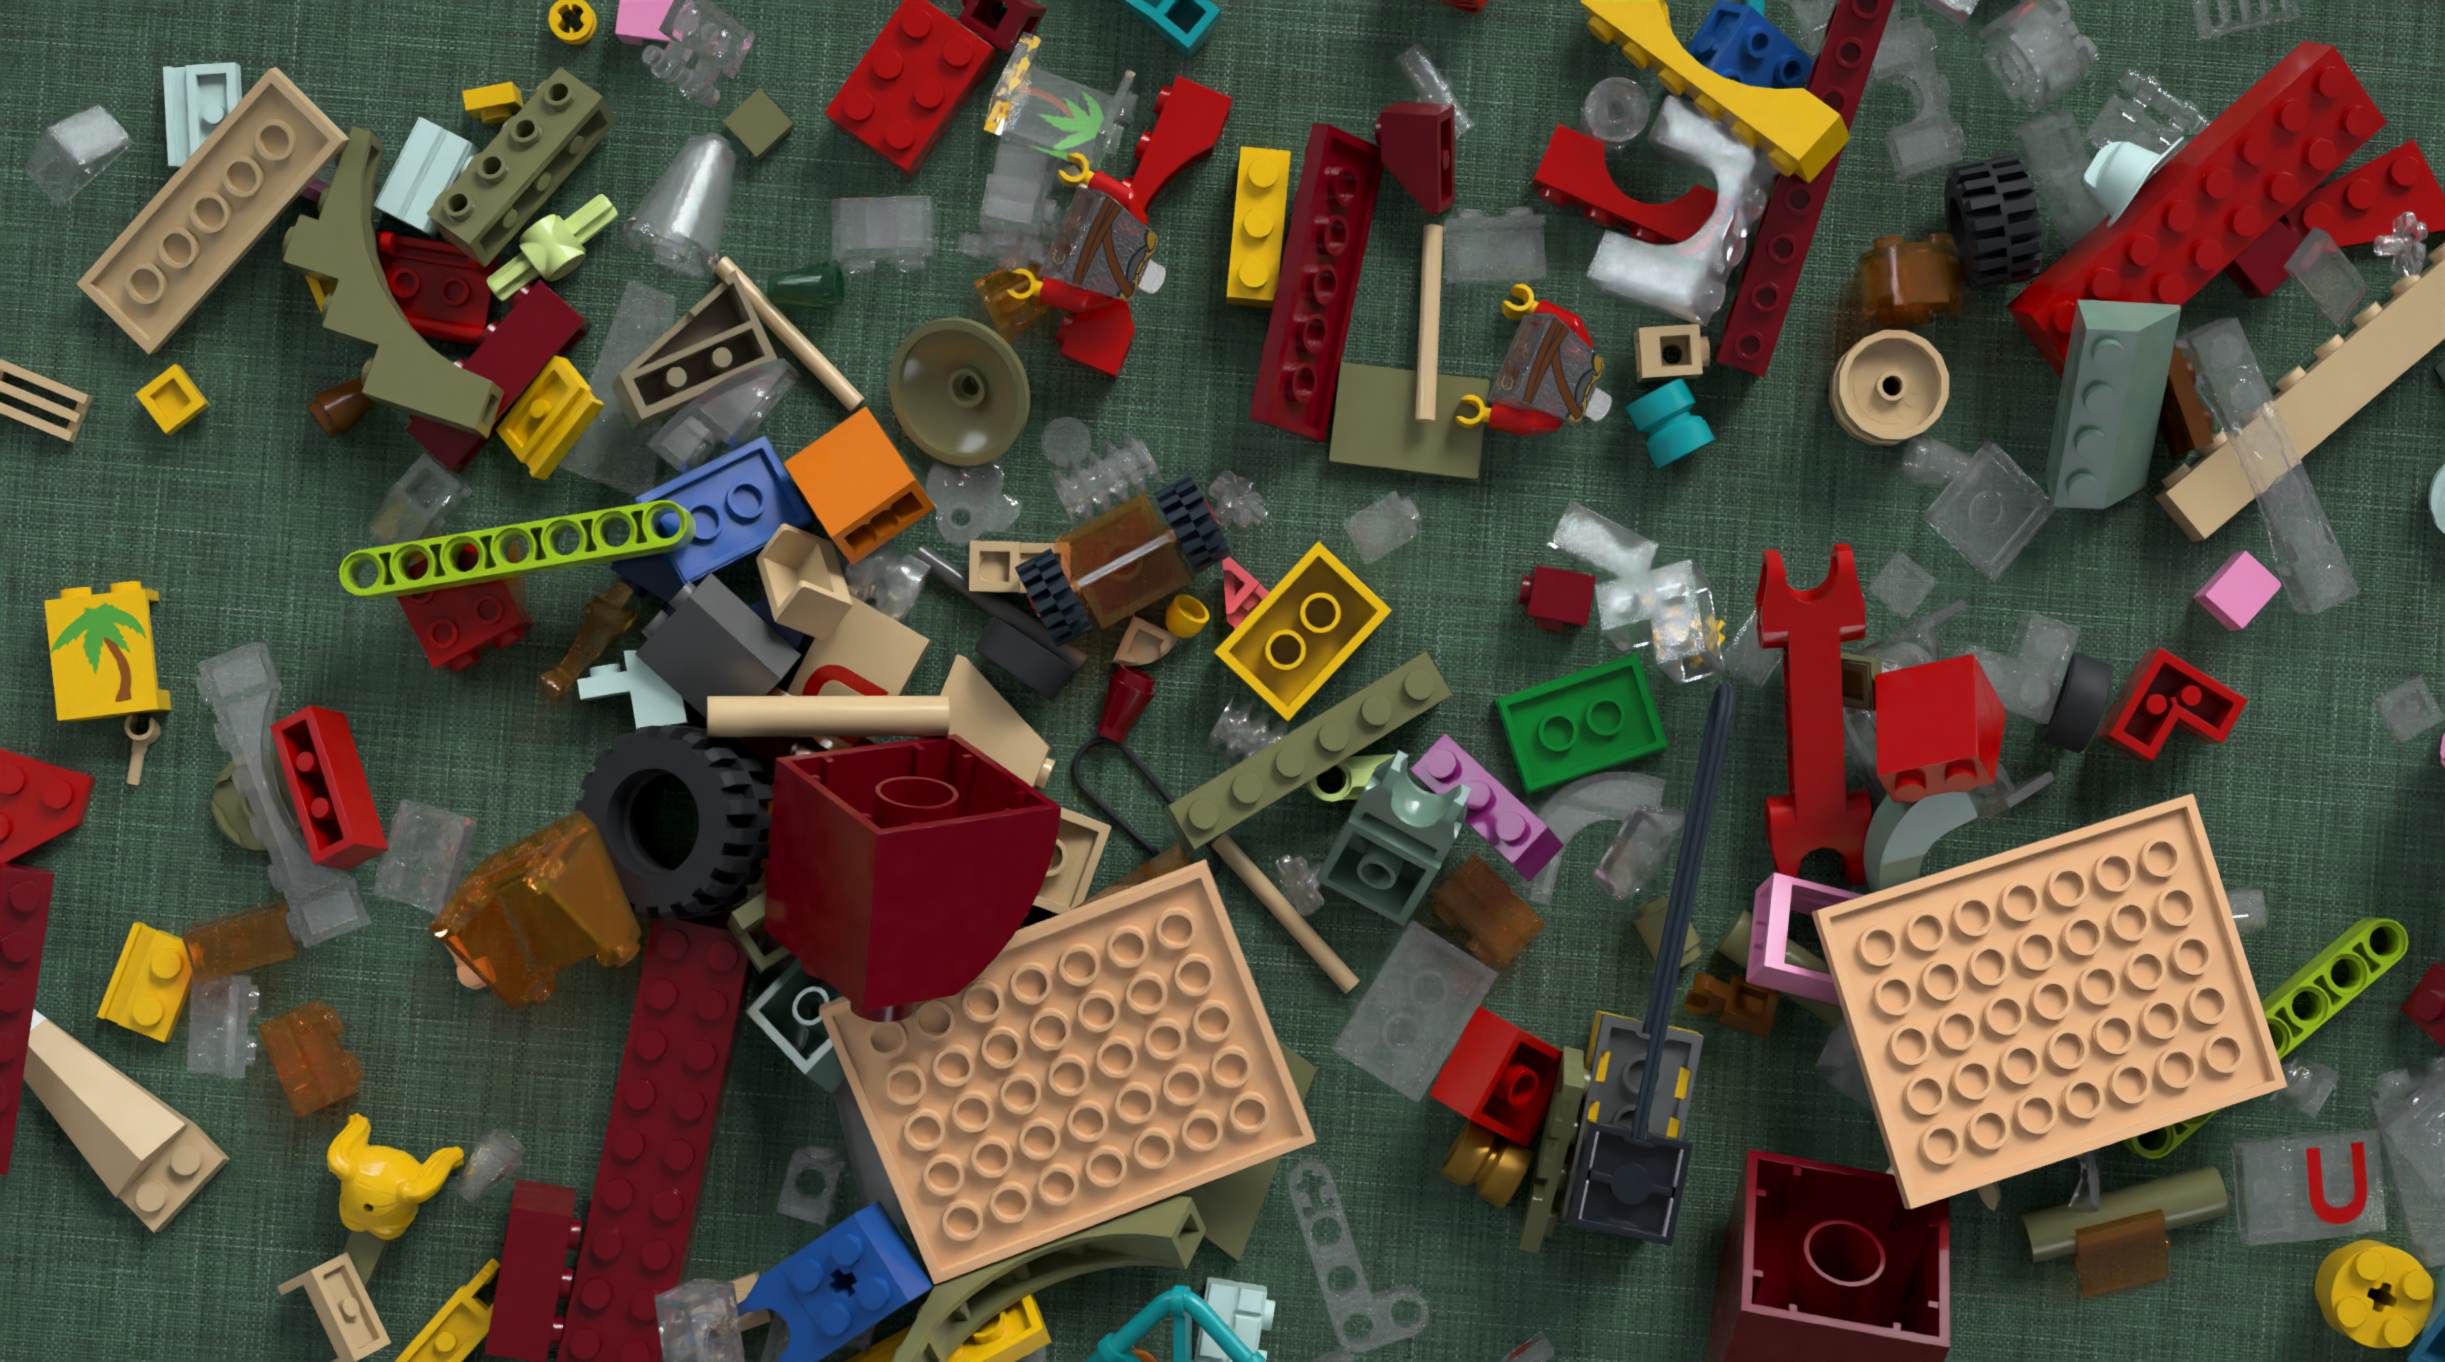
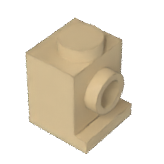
M1699 324L1638 328L1634 333L1637 384L1677 380L1682 377L1684 379H1698L1703 374L1702 367L1710 365L1709 340L1707 336L1700 337ZM1666 347L1676 348L1680 354L1679 362L1676 364L1667 363L1662 356L1663 349Z

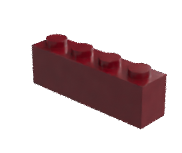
M541 280L534 286L526 284L511 300L509 306L513 310L500 324L497 321L492 322L483 330L476 340V344L480 347L467 361L461 358L454 363L456 366L493 381L504 391L488 439L422 417L409 415L413 422L405 430L451 471L460 474L497 433L495 429L554 355L564 358L592 327L584 317Z

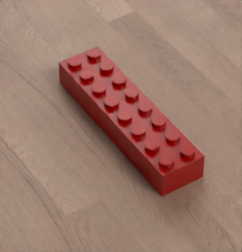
M2303 41L2140 187L2124 212L2110 228L2107 227L2108 221L2111 218L2108 215L2006 307L2062 380L2077 299L2180 305L2181 307L2387 122L2334 46Z

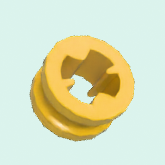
M558 0L550 9L548 18L550 28L564 43L575 46L584 44L596 32V15L584 0ZM577 9L584 11L580 16V20L584 24L582 29L575 32L570 27L569 33L562 31L566 25L562 18L565 12L570 10L575 15Z

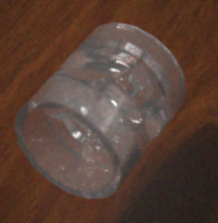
M1611 77L1600 81L1590 90L1579 113L1578 127L1580 132L1605 143L1604 153H1618L1628 149L1638 139L1649 119L1650 104L1646 93L1636 82L1627 78Z
M885 542L854 565L849 562L843 576L850 595L863 602L870 598L874 599L877 610L901 623L919 597L931 573L932 566L909 553L900 557L897 556L895 546Z

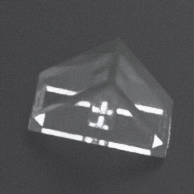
M98 104L47 128L24 170L58 208H61L135 142L105 108Z

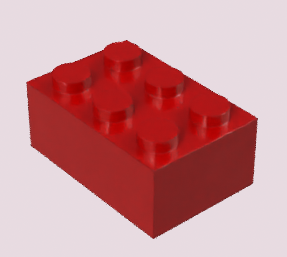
M904 0L824 113L832 125L912 180L996 61L997 56L994 47L927 0Z

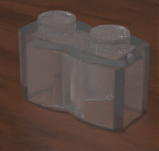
M931 196L859 197L831 200L833 260L837 264L845 265V272H874L875 264L895 263V270L921 271L925 270V262L937 261L935 201Z

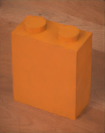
M866 406L783 463L831 539L852 565L936 508L885 431Z

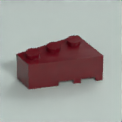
M516 1179L485 1354L534 1362H546L549 1346L559 1348L564 1317L555 1316L558 1298L568 1299L573 1269L564 1267L567 1249L577 1251L582 1220L573 1219L576 1188Z

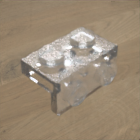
M402 799L391 823V832L387 842L389 850L384 852L382 861L378 865L372 894L381 898L397 900L433 914L448 916L478 820L432 804Z
M195 971L192 973L186 1054L187 1071L191 1073H218L223 1078H245V1067L254 1065L256 1043L255 1036H247L249 1016L257 1015L259 990L258 986L251 985V976L235 972Z

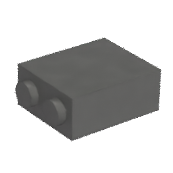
M712 573L697 587L690 581L682 587L669 602L675 609L672 614L668 616L661 610L641 631L648 639L635 653L637 657L706 719L707 696H765L801 656L799 652Z

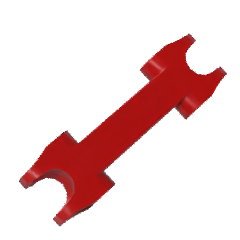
M1848 543L1833 545L1827 578L1818 587L1803 591L1792 589L1787 585L1785 567L1783 566L1782 556L1778 554V549L1763 551L1759 583L1755 595L1756 631L1761 650L1782 648L1788 795L1769 796L1764 799L1765 836L1771 850L1775 873L1798 878L1801 860L1810 851L1825 847L1836 849L1841 853L1842 866L1845 878L1849 880V886L1864 885L1866 876L1863 859L1864 843L1872 820V810L1869 793L1866 788L1846 790L1840 644L1864 641L1865 601L1856 574L1853 552Z

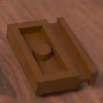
M2180 347L2173 349L2159 417V425L2171 458L2214 443L2211 435L2213 432L2212 417L2206 406L2200 405L2194 388L2196 384L2194 367L2187 357H2183Z

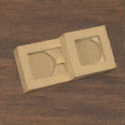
M970 541L969 592L1028 594L1015 567L1050 548L1069 583H1071L1072 544Z

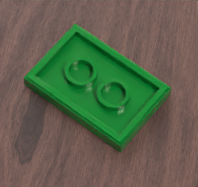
M1638 653L1494 700L1525 795L1669 748Z

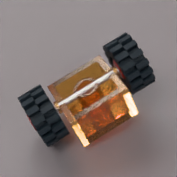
M1190 475L1154 493L1172 530L1168 526L1162 527L1145 493H1142L1055 539L1074 575L1069 578L1072 583H1069L1051 548L1015 567L1028 593L1027 597L1039 620L1043 621L1057 648L1093 629L1075 592H1077L1078 596L1084 594L1097 621L1105 632L1192 585V581L1173 547L1177 545L1175 539L1178 540L1196 574L1232 555L1219 530L1220 526L1206 500L1204 501Z

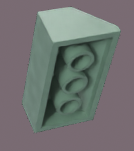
M2077 299L2044 475L2053 507L2105 509L2146 487L2181 312L2180 305Z

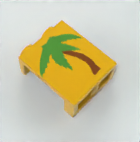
M129 581L110 584L111 593L92 595L91 587L69 588L60 590L61 599L44 601L57 721L75 722L126 716L132 713L142 714L171 710L169 690L158 689L149 602L159 601L158 591L142 589L141 581Z

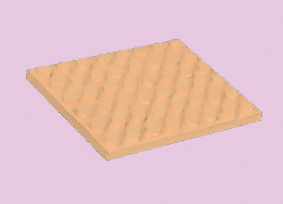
M2193 794L2178 797L1811 912L1905 1209H1913L2288 1087Z
M1206 859L1017 930L999 955L976 979L954 996L913 1003V1013L904 1020L876 1022L858 1017L851 1011L850 1001L845 996L824 1003L819 1007L820 1016L934 1285L1316 1142L1312 1126Z

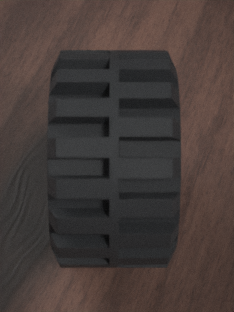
M2009 155L1950 167L1944 190L1946 223L1954 260L1967 286L1972 291L2035 279L2038 275L2042 258L2040 218L2030 179L2017 157Z

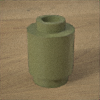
M1664 894L1656 895L1637 907L1640 915L1633 920L1655 963H1657L1670 900H1667ZM1689 922L1680 968L1691 963L1702 954L1697 945L1700 938L1691 922Z

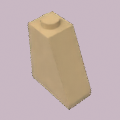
M957 654L940 696L949 697V735L957 734L1033 788L1038 786L1044 789L1056 762L1048 758L1051 747L971 660ZM922 736V738L936 737V736Z

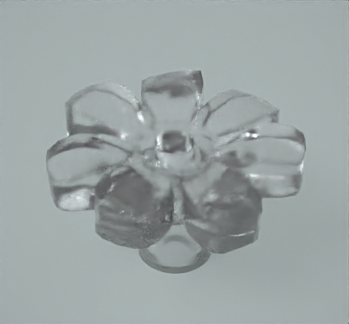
M2401 212L2400 217H2396L2393 220V235L2377 236L2375 238L2374 251L2377 256L2394 255L2392 268L2396 273L2417 276L2422 272V261L2426 251L2425 244L2420 243V241L2428 237V231L2425 222H2417L2414 212Z
M1224 470L1216 478L1217 480H1214L1209 486V495L1218 500L1216 504L1218 508L1213 514L1219 525L1227 527L1234 520L1236 525L1246 528L1251 522L1259 525L1267 517L1268 513L1264 508L1265 502L1261 495L1257 492H1250L1254 487L1252 481L1244 477L1237 479L1234 472Z
M1287 854L1276 862L1279 869L1280 882L1283 886L1288 887L1283 891V896L1292 905L1296 904L1295 907L1299 914L1308 916L1324 904V898L1318 892L1319 885L1322 883L1316 880V876L1323 863L1319 862L1308 868L1306 860L1301 856L1292 859Z

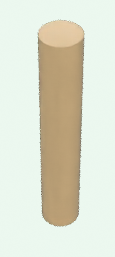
M707 696V737L949 735L950 710L948 696Z

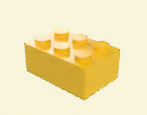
M1318 541L1214 651V654L1287 722L1392 610Z

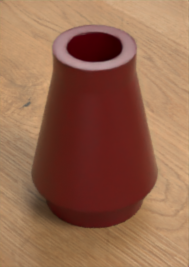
M1120 664L1116 674H1110L1102 715L1096 731L1106 738L1123 743L1127 733L1156 695L1152 691L1156 680L1140 670Z

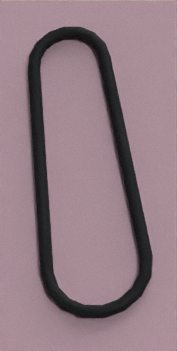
M1102 736L1092 738L1081 745L1074 755L1071 768L1074 782L1079 790L1170 872L1179 870L1086 787L1079 772L1081 758L1088 749L1095 745H1113L1126 755L1169 805L1175 802V799L1124 743ZM1210 840L1204 845L1213 855L1214 863L1211 873L1213 879H1215L1220 871L1221 857L1211 846L1213 842Z

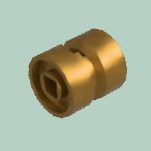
M1469 1119L1449 1150L1440 1169V1175L1458 1185L1468 1186L1473 1182L1476 1183L1477 1196L1502 1209L1508 1203L1524 1177L1532 1160L1533 1152L1510 1139L1499 1144L1496 1143V1132Z

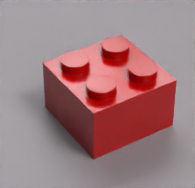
M1478 1005L1471 1020L1465 1026L1463 1034L1449 1060L1440 1071L1438 1080L1429 1095L1468 1119L1528 1148L1548 1112L1562 1051Z

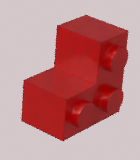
M2162 648L2149 649L2144 653L2096 736L2137 761H2153L2174 725L2206 744L2223 743L2248 699Z

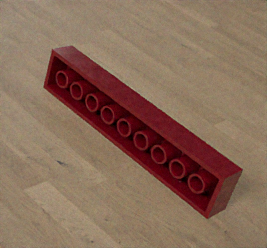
M691 918L653 919L556 1362H667L678 1314L677 1310L681 1301L754 964L728 926ZM750 932L749 935L758 947L761 934Z

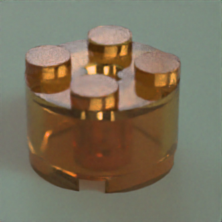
M1934 234L1924 237L1923 242L1904 243V239L1901 236H1883L1873 240L1872 250L1859 256L1858 267L1863 321L1868 322L1873 315H1876L1877 325L1916 326L1933 323V313L1946 310L1947 319L1954 318L1963 313L1964 301L1960 250L1954 246L1952 235Z

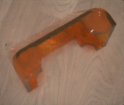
M581 810L557 820L484 859L468 875L428 927L512 1010L530 1001L535 1005L544 1001L556 988L557 983L553 979L561 969L598 953L596 960L604 968L614 964L622 967L637 954L641 947L637 942L641 935V930L597 826Z

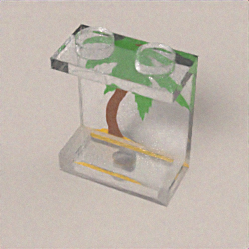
M1023 31L992 93L984 130L1069 161L1067 156L1070 153L1082 154L1089 163V169L1098 171L1105 154L1108 153L1114 156L1124 132V127L1119 125L1120 122L1129 124L1134 114L1139 98L1138 95L1131 93L1136 73L1126 70L1115 96L1038 69L1035 66L1042 38Z

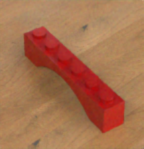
M1178 75L1172 88L1166 85L1162 87L1153 109V113L1160 115L1153 134L1147 131L1143 132L1133 157L1141 161L1133 179L1125 176L1122 181L1124 185L1135 191L1145 213H1147L1151 204L1169 182L1190 165L1214 153L1233 108V98ZM1123 253L1121 254L1122 256H1128V257H1130V253H1129V254H1123ZM1118 259L1119 263H1125L1126 265H1128L1126 260L1120 261ZM1113 291L1115 296L1112 295V297L1115 299L1108 308L1076 313L1075 317L1067 314L1060 326L1055 342L1062 345L1060 355L1063 359L1117 381L1136 333L1129 310L1128 299L1116 297L1117 293Z

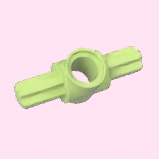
M600 194L564 221L559 215L556 216L555 214L542 218L528 228L520 237L519 246L523 252L489 276L487 279L488 286L499 300L505 302L516 295L522 287L532 283L541 275L546 281L549 280L550 282L566 276L585 259L586 249L582 244L616 220L618 217L617 210L606 196Z

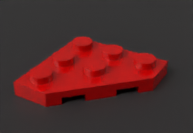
M0 748V863L10 864L36 850L42 844L81 826L97 777Z

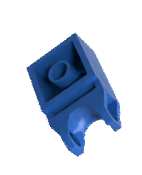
M877 1201L853 1214L760 1276L746 1299L734 1308L740 1317L747 1312L771 1309L785 1319L790 1330V1341L787 1349L780 1355L778 1362H818L933 1288V1285L881 1202Z

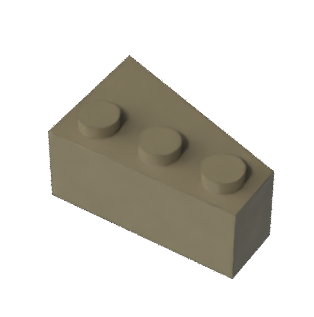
M736 270L730 273L704 299L699 301L684 317L628 365L612 383L611 387L632 431L701 402L703 397L712 389H715V387H721L714 392L715 395H718L752 380L748 376L755 372L753 370L764 369L768 373L778 362ZM749 371H753V372H750V373H747V374H745V375L736 377V378H734V379H732V380L726 382L727 380H729V379H731V378H733V377H735V376H738V375H740V374H743V373H746V372H749Z

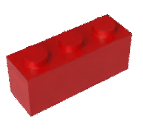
M310 705L271 725V732L313 864L349 870L389 850L345 713Z

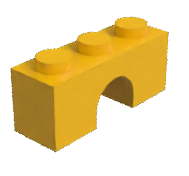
M1241 146L1226 296L1227 304L1273 308V298L1279 282L1291 151Z

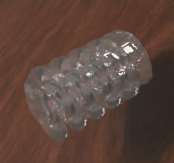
M1125 431L1121 434L1122 450H1119L1108 440L1103 444L1105 459L1102 460L1092 450L1086 452L1088 468L1084 469L1072 459L1068 462L1069 478L1064 477L1056 469L1050 472L1052 485L1075 528L1074 514L1076 513L1080 514L1088 522L1094 520L1092 508L1094 503L1106 513L1112 511L1111 494H1114L1123 503L1129 502L1128 485L1131 484L1141 494L1147 492L1145 476L1149 475L1158 484L1164 483V479L1142 438L1138 441Z
M1234 694L1209 736L1207 751L1214 753L1225 744L1227 747L1224 761L1230 764L1241 754L1244 755L1245 760L1284 737L1287 724L1281 722L1269 731L1270 714L1263 712L1252 721L1250 717L1253 704L1246 702L1236 711L1233 710Z

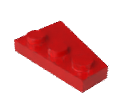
M2413 139L2307 194L2280 219L2282 222L2285 221L2291 224L2300 233L2304 240V243L2301 245L2307 253H2314L2383 240L2408 238L2414 235L2445 232V196Z

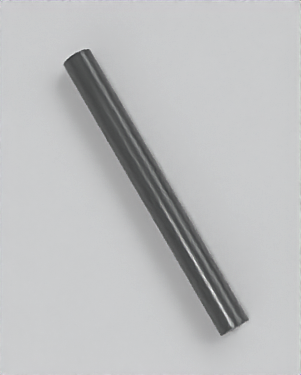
M924 544L921 545L914 555L913 562L996 618L1001 619L1070 665L1075 671L1078 672L1089 655L1069 642L1057 648L1043 624L998 594L991 592H969V575Z

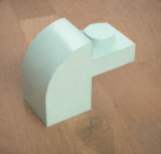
M637 650L624 651L627 671L621 672L619 663L589 668L591 677L577 679L581 700L589 701L631 693L636 728L650 725L679 726L693 723L690 703L635 655Z

